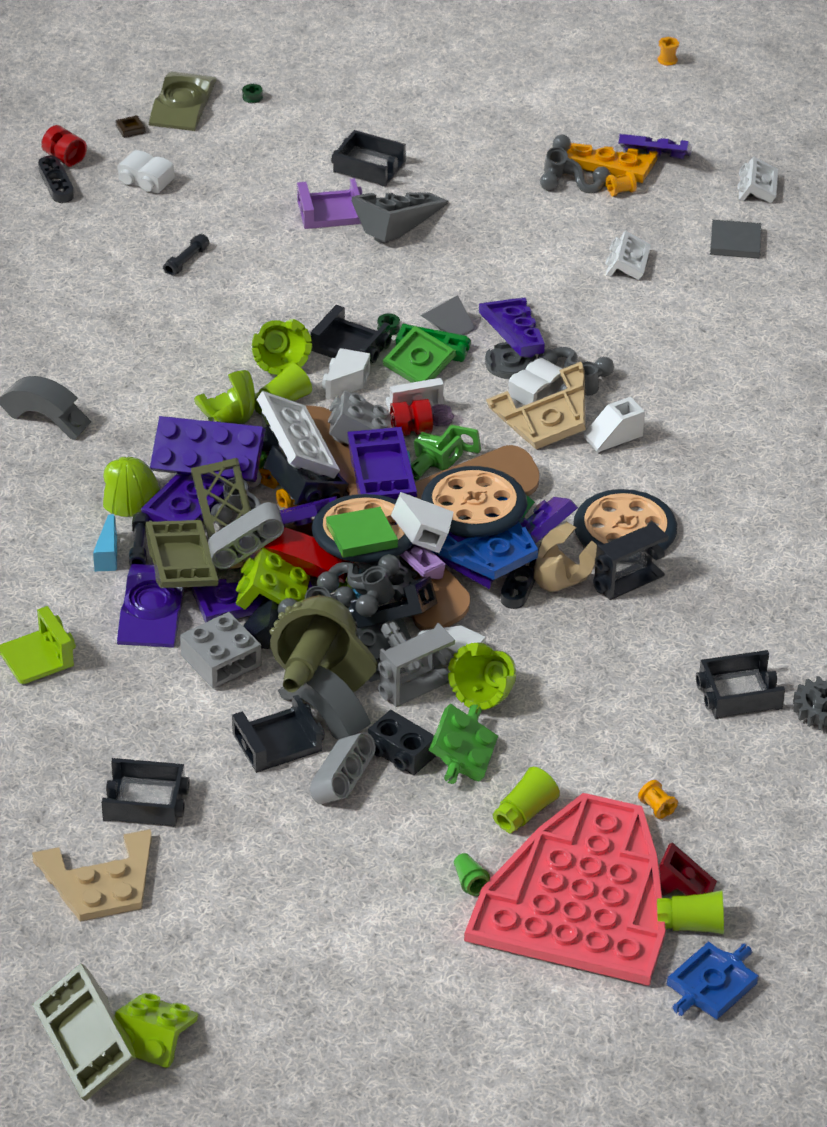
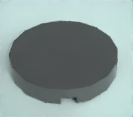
M502 342L494 345V349H489L486 352L485 366L494 376L510 379L513 374L525 370L530 362H534L537 357L535 354L532 357H522L507 342Z

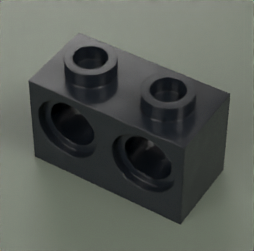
M391 709L368 728V733L374 739L376 746L374 755L377 757L382 756L392 762L400 771L405 770L414 776L436 757L434 753L429 751L434 735Z

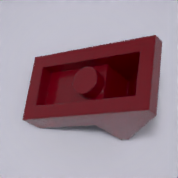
M673 842L668 845L659 865L661 895L665 896L677 888L686 896L713 892L717 881Z

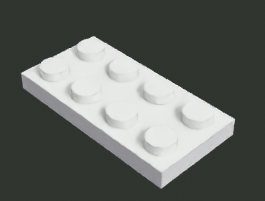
M262 391L257 401L262 408V413L270 424L271 430L279 441V446L288 458V463L297 469L304 468L310 470L318 476L325 475L335 478L340 469L306 406Z

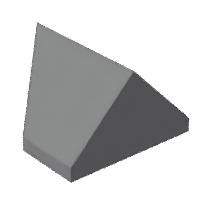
M458 295L420 315L444 332L466 335L475 330Z

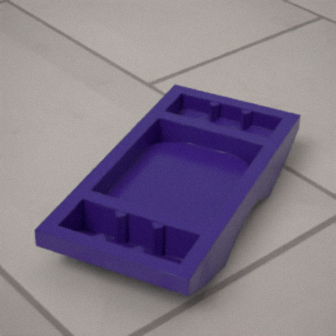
M401 427L347 432L358 494H375L398 499L400 492L417 497V490Z
M132 564L127 575L125 598L120 611L117 645L174 648L185 587L160 588L156 582L154 565Z

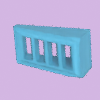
M108 514L93 552L95 572L117 570V529L114 514Z

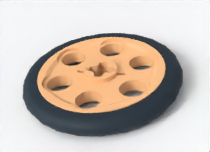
M464 466L440 473L427 484L421 497L423 501L453 511L449 533L464 537H487L505 532L520 521L527 508V496L522 486L513 477L505 472L482 466ZM488 483L490 486L481 487L478 484ZM458 485L462 486L463 488L452 489L451 486ZM506 497L508 500L500 501L495 498ZM451 502L453 504L449 506H444L440 503ZM489 513H494V514H497V515H499V516H497V517H488V516H486V515L489 514ZM468 516L470 517V519L461 520L458 517Z
M615 489L597 493L586 499L579 506L574 516L573 526L576 527V536L583 546L586 547L591 541L596 545L599 543L602 546L608 543L607 540L617 539L645 527L652 520L654 523L659 524L658 527L669 536L668 541L658 544L665 552L677 535L678 524L674 513L659 498L637 490ZM611 507L616 510L613 512H608L603 509ZM632 507H640V508H642L643 510H642V511H633V510H631L630 508H632ZM600 523L603 524L604 527L596 528L593 527L592 524ZM639 552L620 561L636 562L639 558Z
M356 494L338 498L322 507L312 524L313 537L323 550L339 559L351 562H379V559L384 555L398 556L408 550L413 544L398 524L390 525L398 539V547L345 558L342 557L326 525V517L381 507L388 522H396L391 513L397 500L382 495Z

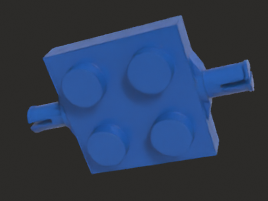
M709 941L668 976L667 986L683 996L677 1003L673 1004L674 1012L678 1013L679 1016H683L692 1006H696L718 1020L758 983L759 975L748 969L743 963L752 954L751 947L743 943L736 951L730 953L719 949Z

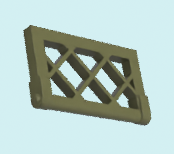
M238 458L191 468L209 540L215 533L214 522L223 527L227 526L226 523L217 518L224 506L239 514L236 520L251 511ZM233 469L235 484L221 477L224 470ZM210 474L215 477L208 490L203 486L201 475ZM217 480L232 488L225 500L211 493ZM234 490L239 492L242 510L227 502ZM207 496L222 504L215 516L210 513Z

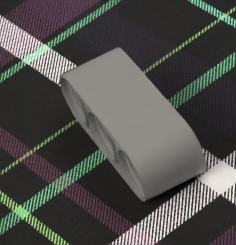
M270 502L260 504L214 533L208 540L213 565L220 569L230 568L278 538L284 531L278 506Z
M369 733L355 734L341 738L336 742L310 784V793L316 803L325 804L349 796L375 754V742Z

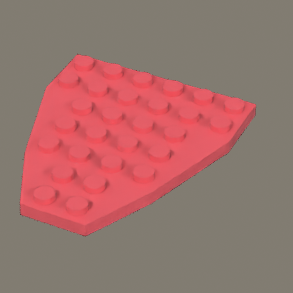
M587 793L579 795L537 828L490 878V881L482 887L465 930L464 941L650 986L665 939V922L658 921L657 899L662 898L658 858L643 807Z

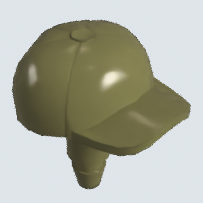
M318 595L296 602L293 606H287L285 612L279 613L278 618L280 620H276L274 627L270 630L272 635L270 640L271 650L275 660L285 669L283 687L288 692H296L307 681L311 680L319 665L336 674L353 692H356L368 681L378 668L375 657L357 637L356 623L350 610L343 603L332 597Z

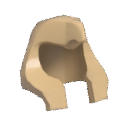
M567 521L545 535L539 545L538 558H536L534 565V580L541 588L548 592L560 591L585 581L591 574L595 564L597 545L593 541L579 555V565L559 550L557 544L564 543L576 529L575 526Z

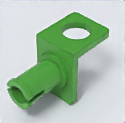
M450 425L442 436L422 432L418 437L423 442L442 451L457 435L461 437L462 434H466L473 439V445H468L462 440L463 451L480 453L481 451L479 432L472 428ZM456 446L451 450L449 456H450V455L453 453V451L456 449Z
M457 435L442 451L416 438L414 440V448L417 458L411 463L413 476L416 474L414 479L419 480L430 467H436L442 471L451 467L463 454L461 437ZM456 446L453 456L449 458L451 450Z

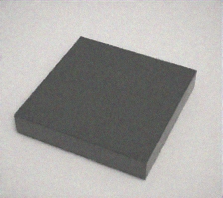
M712 219L710 255L760 258L761 223Z

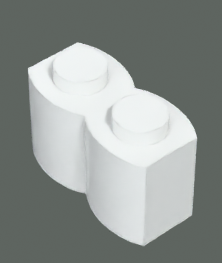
M134 150L117 165L120 181L127 185L139 186L143 190L153 193L161 192L175 178L174 164L171 161L162 157H153L141 150Z
M543 358L530 362L525 370L513 374L509 379L508 386L511 398L527 405L559 392L561 385L564 383L559 371L562 368Z

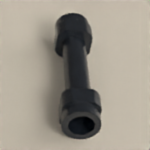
M204 234L195 235L190 240V246L176 258L172 256L163 265L164 272L172 276L180 273L185 262L198 251L202 253L207 249L209 245L208 237Z
M138 512L132 518L134 543L133 547L129 550L130 566L132 564L146 565L147 552L144 545L146 522H149L150 518L144 512Z

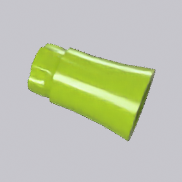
M288 364L279 375L260 388L259 392L255 394V411L261 415L262 408L257 398L262 391L293 402L310 395L312 384L306 372L297 364Z
M529 767L518 784L493 812L492 815L495 823L501 829L512 834L560 797L557 783L541 768Z
M723 891L688 896H672V899L659 898L657 899L658 921L665 922V929L673 928V931H701L724 935Z

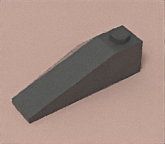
M430 192L406 193L405 197L395 195L394 193H386L385 198H376L377 195L375 193H366L352 196L351 200L365 233L373 236L374 240L381 243H388L389 240L402 237L448 204V200Z

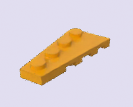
M571 143V148L567 152L568 158L579 163L582 169L594 172L598 167H606L613 176L624 175L627 171H632L636 182L640 183L644 182L658 159V151H650L649 155L638 154V149H628V152H617L613 150L614 147L608 146L596 150L592 149L591 145Z

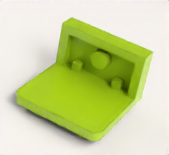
M263 547L253 559L248 558L242 567L241 573L244 575L236 588V591L239 593L236 605L246 610L259 594L278 604L286 598H293L297 602L304 600L310 575H307L302 568L292 566L281 559L279 555Z
M48 606L37 609L39 631L0 644V655L20 684H26L74 666L73 649L76 648L74 638L70 632L66 633L58 615L54 616Z
M144 993L115 1011V1018L129 1035L136 1058L168 1068L173 1063L179 1034L197 1021L198 1013L191 1011L190 1007L185 1004H171L162 1001L158 995Z

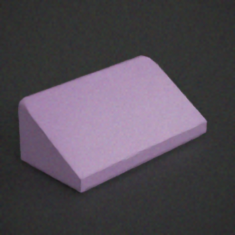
M412 544L408 550L400 554L422 577L431 576L434 579H441L443 577L445 563L431 550Z

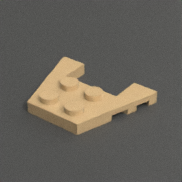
M582 362L559 370L567 388L520 408L515 407L509 392L506 391L486 399L488 407L535 449L586 430L585 371Z
M151 829L123 834L124 844L129 857L126 859L65 870L60 847L32 852L33 863L41 869L45 878L60 893V897L79 921L142 909L146 873L152 842Z

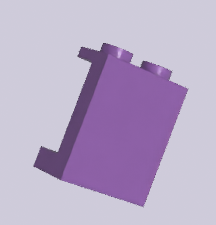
M350 178V189L318 193H309L307 181L297 182V202L304 229L361 224L351 202L352 196L362 194L361 186L357 187L355 178Z

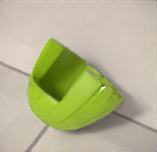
M289 319L286 322L280 320L268 321L261 326L258 334L254 333L251 344L252 356L262 370L274 375H279L290 363L302 367L308 360V355H310L312 350L310 333L300 321L295 319Z
M248 370L235 371L228 374L232 388L227 390V393L224 392L215 398L207 399L205 394L195 396L194 402L196 406L207 417H213L215 422L243 425L251 418L254 412L255 389L252 376Z
M119 457L117 460L109 462L104 469L103 478L106 485L103 507L116 516L133 517L134 514L141 512V508L160 491L154 473L141 459Z
M481 642L469 643L459 648L458 652L453 654L454 657L451 658L448 666L450 671L448 673L449 684L453 688L452 691L456 693V698L468 708L476 704L478 705L477 709L481 707L482 710H487L500 704L509 695L516 681V666L513 658L506 652L495 651L489 645Z

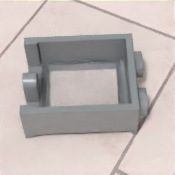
M438 623L434 629L386 651L383 648L380 649V663L378 664L380 684L378 685V690L384 700L389 699L397 707L449 683V672L441 663L445 665L453 658L446 647L455 645V639Z

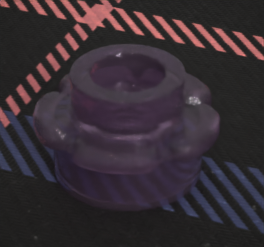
M437 404L431 408L434 426H448L452 423L454 414L448 405Z

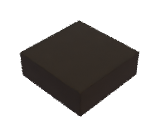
M138 115L115 120L116 127L123 138L146 133V128Z

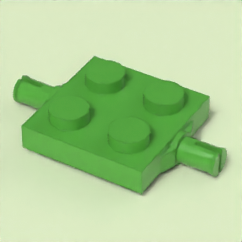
M449 704L443 711L429 751L441 758L448 766L444 780H449V784L456 783L459 773L478 782L484 778L498 739L497 734L478 722L482 709L481 707L477 709L478 705L476 704L469 707L468 714Z

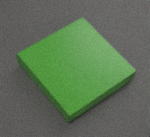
M414 326L383 359V365L411 383L435 379L456 356V350Z
M381 507L326 517V525L343 558L398 547V539Z

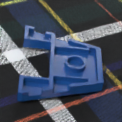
M499 497L497 498V500L505 501L508 500V498ZM494 513L487 514L489 517L499 516ZM520 522L509 530L497 535L468 537L460 542H457L448 534L440 552L432 551L493 580L538 558V548L527 529L522 527Z

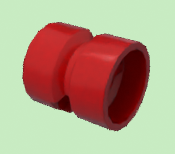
M61 125L50 127L42 138L41 147L43 151L50 156L59 158L60 162L68 167L81 162L85 157L87 151L86 141Z
M428 399L414 400L411 405H408L406 401L390 404V414H392L391 427H401L403 436H409L412 431L417 435H420L422 432L427 434L433 432L432 409Z

